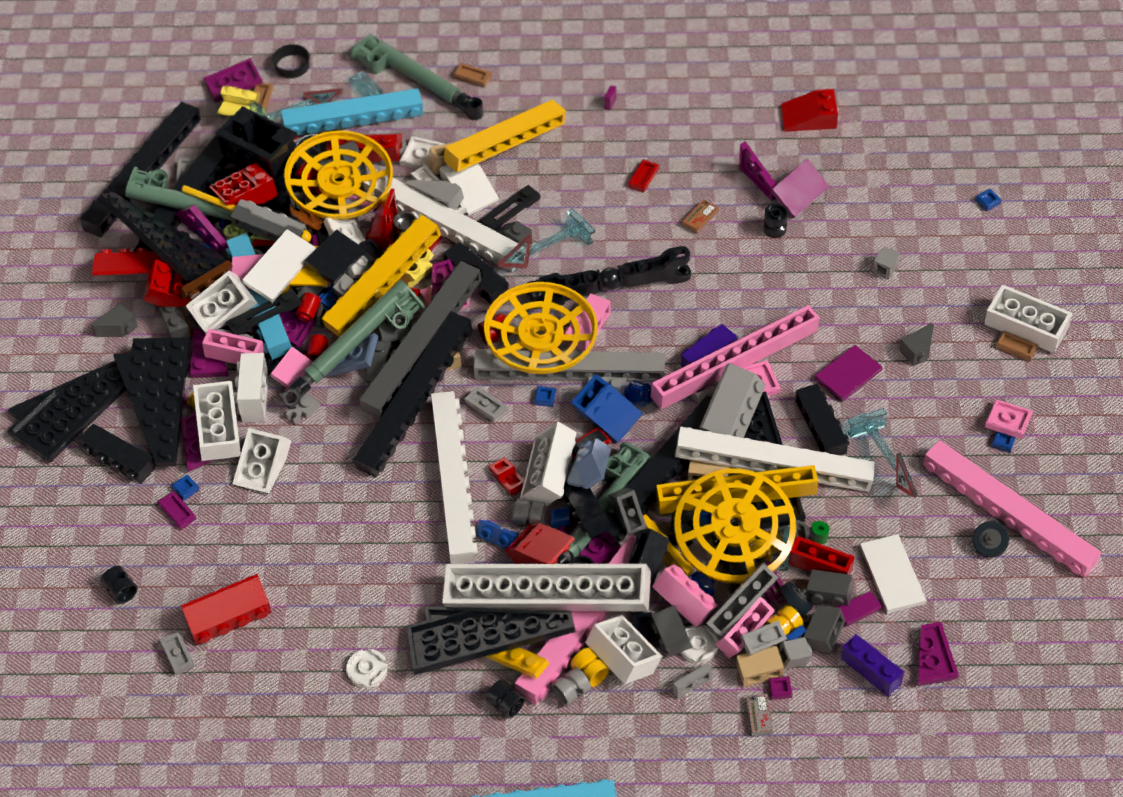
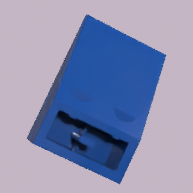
M597 374L590 379L571 401L577 413L597 428L600 427L605 434L618 443L643 415L638 408Z

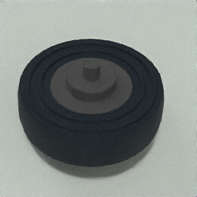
M987 521L977 526L972 536V543L980 555L994 558L1003 554L1007 549L1009 534L1000 523Z
M790 581L780 588L782 595L788 602L786 605L792 606L802 615H806L812 609V604L805 595L807 592L805 589H799Z

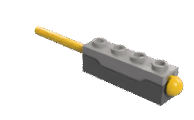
M186 185L182 188V192L233 212L230 216L233 226L274 242L287 229L308 243L311 240V234L307 231L306 225L298 219H290L283 213H275L268 207L262 208L249 200L240 199L238 205H226L221 199Z

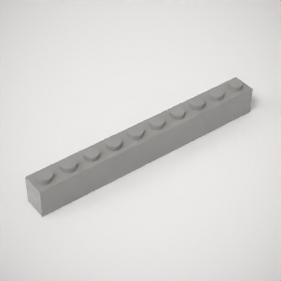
M483 349L475 350L474 374L475 379L588 381L589 377L597 374L599 377H625L627 382H655L665 377V353L596 351L590 352L582 361L566 370L549 374H531L507 366L491 350ZM526 350L516 351L528 358H531L533 353ZM550 351L540 353L539 359H550L556 356ZM573 351L568 357L574 360L583 351ZM511 353L502 355L511 362L529 367L530 363L519 360ZM560 360L550 364H537V368H551L565 363Z

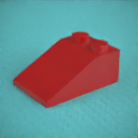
M834 89L814 90L781 103L784 132L837 129L838 109Z
M390 189L378 207L375 217L371 218V228L366 233V240L372 238L382 251H386L395 239L393 219L398 214L395 189Z

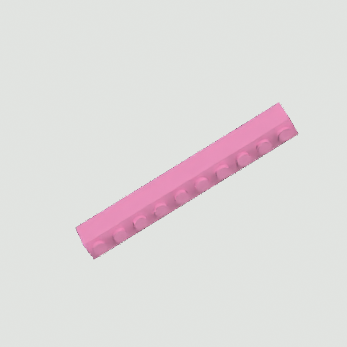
M808 305L653 382L650 397L662 410L718 382L727 363L744 369L817 332L820 317Z
M941 440L925 454L923 466L928 471L938 475L945 483H949L958 492L972 499L975 504L985 508L992 516L1002 520L1009 528H1013L1025 539L1032 541L1039 549L1046 551L1056 561L1070 568L1073 573L1085 578L1099 563L1101 551Z
M630 536L609 564H628L636 538ZM571 611L576 632L549 639L537 654L548 660L549 665L537 679L522 673L515 682V689L525 696L526 700L535 705L540 700H544L548 695L551 684L561 677L563 670H567L570 667L573 657L583 650L584 643L593 625L605 621L609 611Z

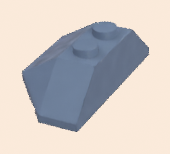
M597 438L583 442L570 467L566 481L568 485L582 486L588 489L603 480L611 452L610 446Z

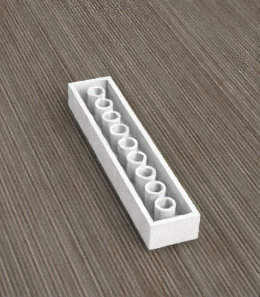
M446 564L442 603L445 607L538 611H648L651 571L647 564Z

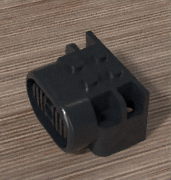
M242 106L215 133L222 155L227 160L235 163L238 171L257 163L273 178L274 183L285 182V166L291 153L297 147L295 141H293L297 136V132ZM293 166L292 171H291V177H290V179H291L292 176L294 175V166Z

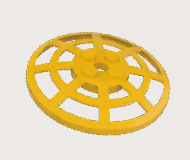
M330 131L315 135L296 147L287 160L284 179L287 192L301 209L320 218L342 220L363 215L373 210L384 200L391 189L393 167L387 152L375 140L356 132ZM331 140L332 150L320 153L314 158L305 152L316 144ZM338 140L356 141L366 145L361 153L339 149ZM372 149L384 161L386 165L385 170L376 172L373 164L366 158ZM340 155H346L354 157L356 159L353 163H350L348 161L340 160ZM333 156V161L324 166L318 163L324 158ZM301 157L308 163L303 170L301 180L290 179L292 168L296 160ZM362 162L368 167L371 174L360 175L358 167ZM312 167L319 172L317 180H307ZM388 176L386 189L379 198L372 196L376 188L377 179ZM336 178H343V179H344L343 181H340V182L335 181ZM372 180L367 193L359 189L361 182ZM291 185L302 186L305 195L311 202L306 205L301 203L295 197ZM308 187H319L322 193L315 198L310 193ZM352 195L361 198L356 202L346 205L345 198ZM330 197L338 199L339 205H329L323 203V201ZM365 201L372 203L364 209L347 213V209L356 207ZM320 206L326 209L339 210L340 214L322 213L313 210V208Z
M550 282L526 283L507 290L493 301L484 320L485 340L492 353L507 366L531 374L556 373L573 367L590 353L597 338V318L589 302L571 288ZM529 292H545L544 301L521 305L516 298L518 295ZM553 293L566 296L575 301L579 306L570 312L565 307L552 303ZM509 300L515 309L507 315L504 322L500 323L492 320L496 311ZM542 308V313L528 315L525 310ZM550 309L556 310L565 316L559 320L549 314ZM583 311L586 312L591 322L592 334H580V325L576 317ZM519 314L523 319L519 327L510 326L509 324L512 319ZM571 322L575 334H563V326ZM490 327L501 330V337L505 348L498 350L494 348L490 338ZM544 331L545 334L539 335L536 332ZM507 332L517 334L520 342L510 345L507 339ZM562 341H573L564 353L558 348ZM579 341H590L587 349L574 360L568 357L575 350ZM526 348L533 353L532 357L528 358L516 351ZM550 351L556 356L550 359H539L540 353ZM511 353L519 360L530 363L529 367L511 362L502 355ZM560 360L565 363L551 368H537V364H550Z
M727 468L702 476L685 491L676 509L674 531L681 553L697 571L719 582L742 584L756 569L753 559L763 555L771 545L782 551V553L767 567L774 572L783 564L794 544L796 519L788 497L772 480L751 470ZM723 474H744L753 476L756 479L751 486L743 483H726ZM715 477L718 486L709 490L700 500L689 496L699 484ZM763 481L778 492L785 506L774 507L771 500L759 490ZM739 488L748 492L744 499L732 498L729 489ZM721 491L724 501L717 506L706 503L712 495ZM755 494L765 502L768 509L757 511L751 504ZM684 504L696 507L693 516L694 530L682 534L681 515ZM701 510L712 514L711 524L700 527L699 517ZM789 513L790 533L785 544L776 538L778 531L777 515ZM771 516L772 530L769 534L760 529V519ZM738 518L741 521V525L733 526L730 520ZM713 532L720 541L717 548L714 549L709 545L703 535ZM756 536L766 541L762 547L751 553L748 543ZM697 538L701 546L712 555L708 566H705L693 556L685 542ZM727 545L740 546L743 555L724 554ZM719 560L731 563L745 562L748 574L729 575L717 572L715 568Z

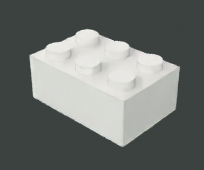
M241 353L240 361H237L239 376L235 379L238 391L234 392L237 414L241 415L242 422H265L269 375L264 353Z
M623 615L594 624L585 642L624 684L652 675L662 658V655Z

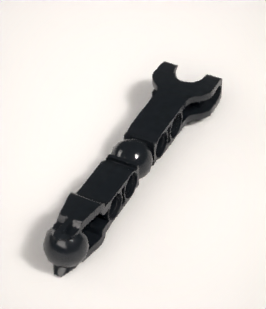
M685 246L673 247L665 250L657 257L628 262L621 266L617 265V269L607 267L601 272L597 269V271L588 270L568 275L552 273L527 283L550 282L571 288L583 297L589 296L590 293L594 295L599 291L603 292V288L614 290L619 285L621 288L659 281L678 284L686 282L691 278V269L687 265L690 261V251ZM679 254L685 255L683 257H677ZM545 292L526 293V297L529 302L544 301ZM553 293L552 303L564 305L565 301L570 300V298L557 293Z

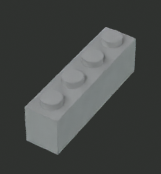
M761 563L706 620V623L722 638L779 577L764 563Z

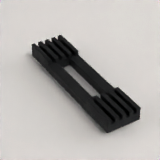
M527 185L477 222L497 231L526 207L529 208L541 199L540 193ZM516 201H521L520 204L511 209L501 218H499L498 220L495 219L497 215L506 210Z
M292 289L278 296L273 303L271 301L265 302L226 321V324L232 334L241 335L251 330L252 326L283 311L286 313L301 306L302 303ZM279 304V306H277V307H275V308H273V309H271V310H269V311H266V310H268V309H270V308H272V307H274V306H276V305ZM263 311H266V312H264V313H262V314H260V315H258V316H256V317H254V318H252V319H250V320H247V319H249V318H251V317H253V316H255V315H257V314H259V313H261V312H263Z

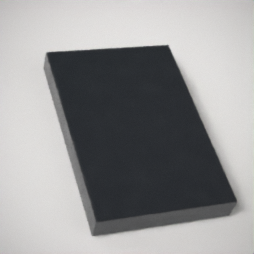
M336 229L304 260V265L334 285L365 254L366 249Z

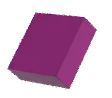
M609 86L604 96V108L606 110H611L617 99L616 86Z
M790 676L769 678L771 700L792 698Z

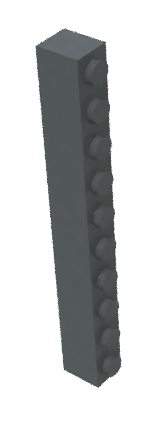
M462 261L457 267L453 268L450 277L442 283L439 292L433 295L431 303L423 309L418 321L412 324L411 330L407 335H404L399 347L393 350L388 362L382 365L380 373L372 379L369 388L361 394L360 404L363 411L379 419L381 418L450 311L458 314L482 281L480 269Z

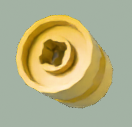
M785 605L777 612V615L771 616L764 623V626L779 620L786 636L797 627L803 626L800 614L790 605Z
M585 648L574 656L571 661V667L573 669L575 667L579 668L587 677L591 687H595L608 676L610 669L602 660H597L598 656L591 648Z

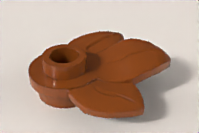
M292 207L289 208L291 214L306 224L308 228L320 230L322 221L319 217L301 208L300 212Z

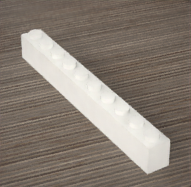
M388 176L377 179L376 188L372 196L379 198L386 189ZM393 178L391 188L395 189L398 213L404 211L411 212L416 216V219L424 215L438 225L442 237H446L455 243L460 241L464 246H468L473 253L495 264L519 244ZM372 180L364 182L365 193L368 192ZM520 245L515 251L520 250L523 246ZM514 251L504 262H522L523 260L517 259L519 255L511 258L516 253ZM499 265L510 272L517 268V266Z
M454 391L433 393L431 396L451 564L475 563L474 555H478L477 542L473 543L472 538H476L475 526L470 525V522L474 521L473 509H468V505H472L471 493L466 492V489L470 488L469 477L464 476V473L468 472L467 461L462 459V457L466 456L465 445L460 443V441H464L463 429H459L458 426L462 425L461 414H457V410H460L459 398L455 399Z
M680 427L677 438L675 457L755 472L815 465L818 483L865 492L870 491L874 479L875 462L865 459L850 458Z

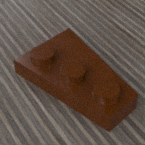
M227 260L183 286L180 295L184 300L195 298L226 272H232L233 265Z

